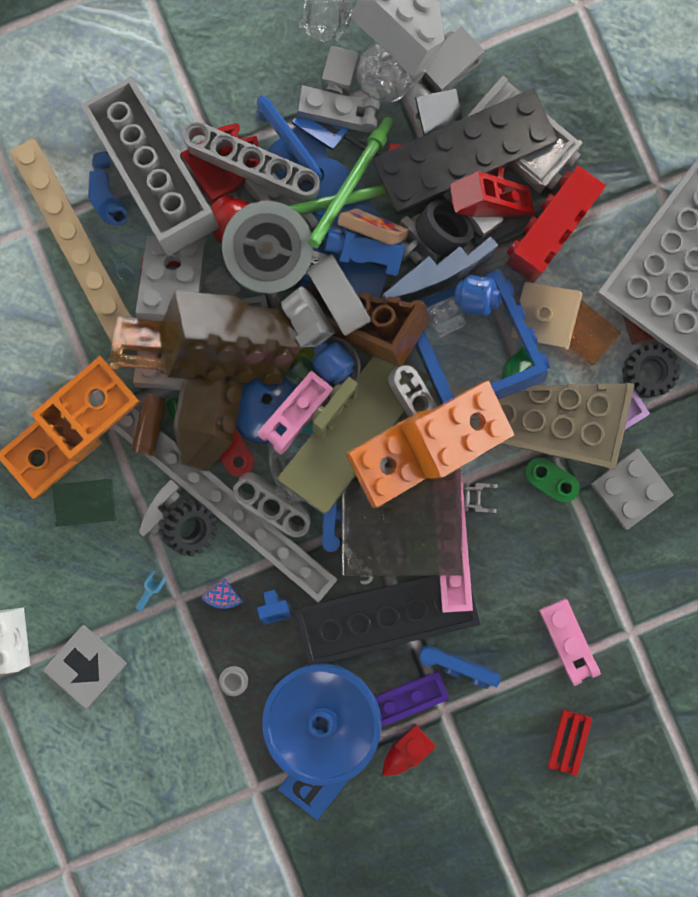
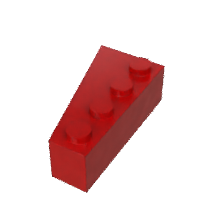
M579 165L573 173L568 170L557 184L561 189L555 196L551 193L540 207L544 210L538 219L534 216L523 230L527 233L521 242L516 239L506 253L510 256L506 265L531 283H535L564 242L607 186Z

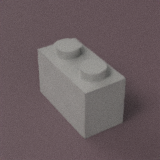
M462 26L455 32L451 30L444 35L445 41L421 78L433 93L451 90L482 62L485 51Z

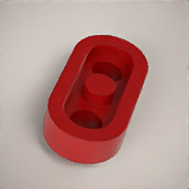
M235 429L233 443L221 455L220 459L231 475L241 477L247 472H252L255 460L242 436ZM237 457H242L245 461L241 468H237L234 465V460Z

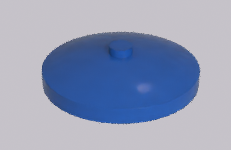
M331 664L307 665L294 670L284 677L270 693L264 707L262 719L266 746L278 766L293 778L318 786L339 784L360 773L372 759L378 747L382 727L378 703L369 687L354 673Z

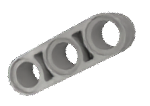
M332 254L308 268L307 272L344 336L371 321Z
M247 472L238 479L233 488V496L239 504L289 536L301 537L307 533L312 520V513L306 505L255 473ZM244 483L251 484L255 489V493H245L241 485ZM269 499L276 500L280 508L277 510L270 509L266 501ZM298 515L304 519L305 524L295 525L290 518Z

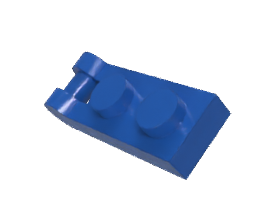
M337 501L323 517L322 546L328 552L336 551L340 545V539L335 535V522L341 523L342 505H336Z
M430 645L422 646L418 652L420 661L425 666H433L435 663L445 667V673L457 678H461V675L464 674L473 678V684L488 689L489 685L498 687L502 677L496 671Z

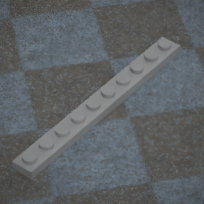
M135 407L112 426L115 431L131 444H133L140 414ZM160 429L157 447L154 450L153 456L144 455L319 602L338 579L277 527L239 504L233 496V490L209 470L201 471L183 465L180 458L182 454L177 443Z

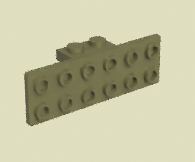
M373 356L355 380L348 377L343 385L338 383L330 394L331 400L325 407L321 405L312 417L313 434L279 475V483L323 514H327L356 476L345 453L394 426L405 412L388 383L390 372L398 366ZM406 360L403 365L413 367L426 385L429 381V375ZM403 374L399 380L401 385L406 384L405 381L408 379L407 375ZM416 388L410 389L411 391L406 392V395L416 392Z

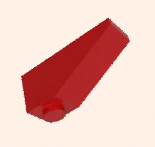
M480 171L450 184L451 201L455 213L470 217L532 216L535 214L531 191L528 186Z

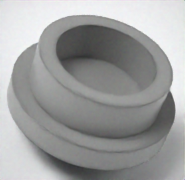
M230 666L221 673L219 686L225 694L238 696L248 686V675L242 668Z

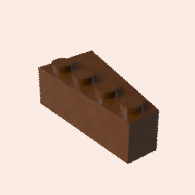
M309 284L306 288L314 296L336 332L332 336L341 338L353 347L398 367L404 364L431 320L424 302L413 300V303L400 301V298L389 296L387 299L372 297L370 293L360 292L356 295L371 321L344 336L315 285Z

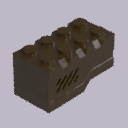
M175 290L158 330L168 378L191 379L197 374L202 375L205 380L220 381L225 376H228L234 382L247 383L252 381L253 378H258L262 384L281 385L301 349L295 338L298 334L291 323V319L282 309L250 307L236 296Z

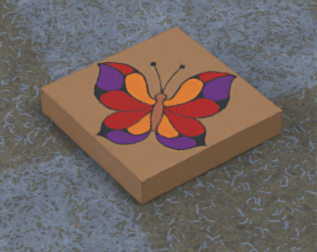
M359 209L341 213L338 224L342 227L391 246L406 240L410 231L408 228Z

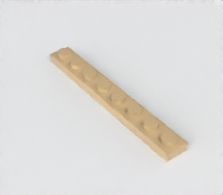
M32 138L10 150L9 152L116 352L120 353L137 344L140 339V331L39 143L35 138Z

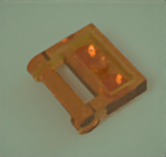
M117 317L109 359L110 369L130 367L159 370L161 374H167L164 354H162V359L122 355L123 349L163 353L158 332L162 321Z

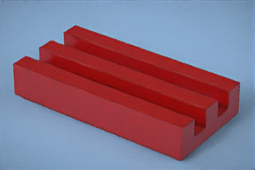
M562 709L547 764L548 768L557 769L564 773L568 772L575 776L578 775L592 722L591 717ZM568 717L573 718L562 761L558 763L557 758ZM579 721H583L571 766H569L568 763Z

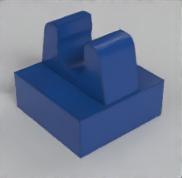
M275 590L264 592L266 605L257 607L259 619L264 625L292 618L290 606L286 600L279 602L278 594Z

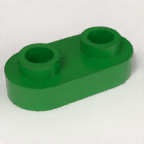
M535 458L526 464L524 476L527 482L555 501L567 503L573 501L578 496L580 486L577 479L548 459ZM539 466L545 469V475L542 478L536 475V469ZM564 482L570 486V490L566 494L560 489L561 484Z

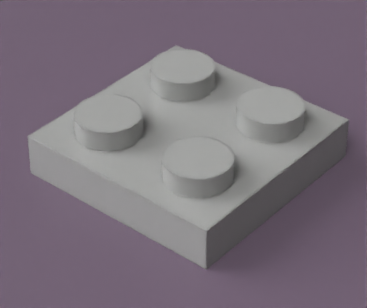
M639 448L620 460L615 470L608 469L590 483L625 530L630 529L674 495Z

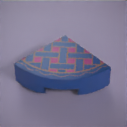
M226 579L222 580L201 597L207 604L222 609L232 608L243 602Z

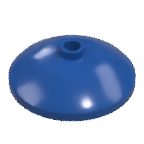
M292 365L281 385L262 384L258 378L242 383L243 389L236 429L246 439L259 444H272L268 440L263 441L258 436V432L304 380V378L298 376ZM266 394L272 396V402L268 405L262 403V397ZM281 424L276 428V432L281 436L287 430Z

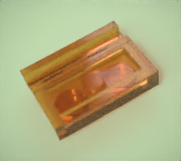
M581 299L569 347L593 366L621 332Z

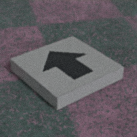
M83 625L43 671L85 709H88L127 663Z

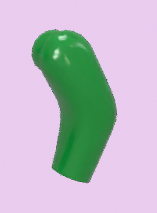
M523 346L504 364L502 379L522 372L531 365Z

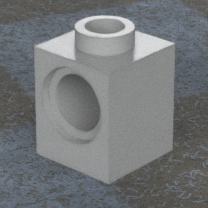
M331 45L322 75V89L350 96L359 65V53Z

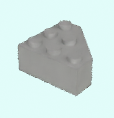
M358 0L350 16L412 77L430 67L445 41L439 0Z

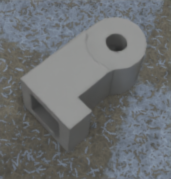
M299 287L282 301L283 311L291 319V323L298 334L295 338L300 347H317L336 333L316 299L306 288Z

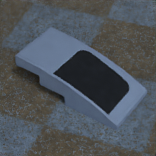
M490 236L469 255L461 247H458L438 265L429 256L383 294V298L387 299L388 296L400 298V301L410 303L413 300L416 301L441 291L468 276L490 260L498 244Z

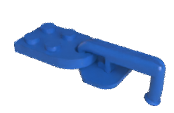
M260 96L257 99L256 116L261 121H268L280 137L279 140L269 147L268 152L315 172L319 177L320 192L317 199L336 195L350 174L349 171L340 162L331 158H325L326 146L297 127L291 130L267 96ZM283 170L275 171L281 180L287 175ZM306 181L302 182L298 187L300 190L308 192L314 188V185ZM358 184L353 191L361 189ZM364 200L344 205L331 226L339 227L338 220L340 214L353 209H359L380 218L381 215L370 200ZM327 209L312 212L318 223Z

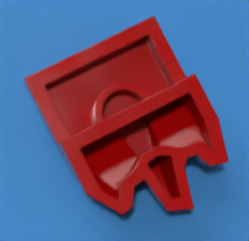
M238 123L221 126L218 130L238 138L237 135L240 132V127ZM257 135L243 139L238 138L257 147L259 145ZM223 147L218 151V154L220 156H228L233 149ZM188 149L180 153L182 162L211 205L220 197L234 193L245 183L246 178L190 154ZM251 158L246 161L245 166L255 168L259 165L260 161Z

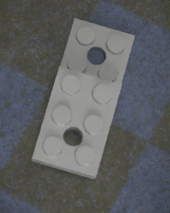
M147 236L136 306V316L141 332L133 380L135 387L169 390L181 389L182 379L168 378L166 365L159 363L164 354L158 330L175 290L200 293L206 251L205 239H199L174 254L167 256L156 236ZM172 261L181 263V266L176 270L165 268Z

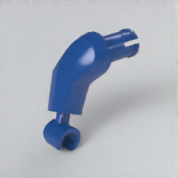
M97 152L93 155L92 167L95 171L89 172L88 199L104 222L112 225H123L127 222L125 216H128L126 206L111 192L109 174L102 172V169L110 168L108 152Z

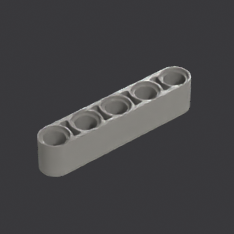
M192 122L184 129L183 136L190 154L301 203L315 200L319 196V177L308 168L201 122ZM197 135L206 137L201 144L191 143L193 137ZM223 147L233 149L228 156H220L218 154V151ZM251 158L260 161L259 165L255 168H248L245 166V163ZM276 170H283L287 173L286 177L282 180L274 179L272 174ZM308 181L314 185V188L311 191L304 192L298 186L302 182Z

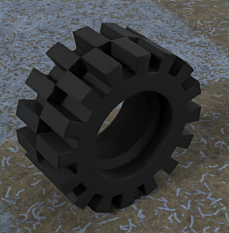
M647 344L630 353V356L624 361L625 367L622 368V373H625L624 383L635 384V391L639 396H644V398L657 397L669 392L670 389L674 388L676 385L674 382L680 376V374H677V370H680V364L676 365L675 360H677L676 355H670L671 350L669 348L663 349V345L660 344L655 346ZM647 360L655 361L661 368V376L656 382H648L641 376V365Z
M182 499L177 500L178 506L173 503L168 506L171 509L170 513L164 510L162 515L166 519L159 521V525L163 527V529H159V534L163 536L161 539L168 547L180 555L195 556L194 551L201 554L204 552L202 546L210 547L211 544L207 542L209 538L215 539L216 535L212 531L217 530V525L213 523L216 521V518L208 508L191 499H186V502ZM191 517L195 518L196 527L194 531L187 537H181L180 528L184 521Z

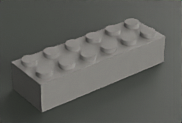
M132 76L80 104L167 256L174 254L219 228L212 210Z

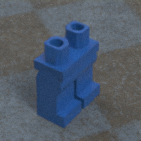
M331 226L321 242L324 244V250L336 252L340 261L349 263L351 258L357 263L368 261L379 263L386 274L395 276L398 275L405 249L401 242L391 246L342 226Z

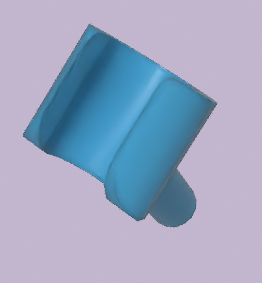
M155 570L145 580L144 594L136 605V609L142 611L153 593H158L166 582L165 576L161 582L153 580L152 576L156 572Z

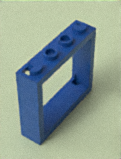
M500 269L481 277L495 280L497 290L501 291V301L533 367L490 384L498 400L546 381L547 369L550 368L546 355L543 352L539 353L535 345L538 341L533 328H527L524 322L526 315L521 303H515L512 296L514 290L508 277L504 279ZM457 286L421 300V302L425 303L428 314L431 315L456 305L455 294ZM424 330L415 347L426 373L429 375L440 405L453 399L454 396Z

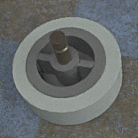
M275 201L255 202L239 210L229 221L222 240L223 258L231 275L246 288L261 293L280 292L295 285L308 270L313 255V247L308 244L311 232L305 220L291 207Z

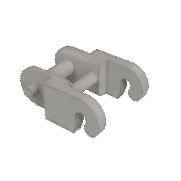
M465 483V487H463L465 511H468L469 507L473 508V512L497 513V509L482 508L480 497L483 488H498V484L475 483L474 487H469V483ZM470 490H476V505H469Z

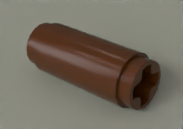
M150 394L145 395L132 444L134 446L133 452L153 456L154 450L157 447L166 408V398Z

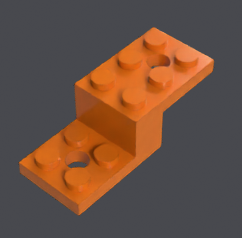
M99 356L31 413L36 421L0 451V461L31 498L37 499L100 446L103 442L99 437L137 406L140 401L104 358ZM101 390L105 394L104 403L95 407L90 402V396L94 391ZM37 450H41L45 454V462L39 467L33 465L31 461L32 454Z
M483 381L435 409L415 413L345 454L372 508H377L426 478H443L512 437L514 433L489 381ZM472 414H476L480 419V426L477 430L472 429L469 423ZM385 457L392 464V469L387 475L380 469V462Z

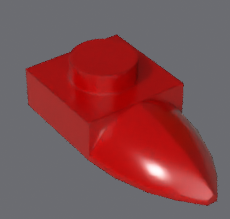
M415 723L388 751L384 760L382 774L384 776L397 775L413 766L416 767L436 748L435 743Z

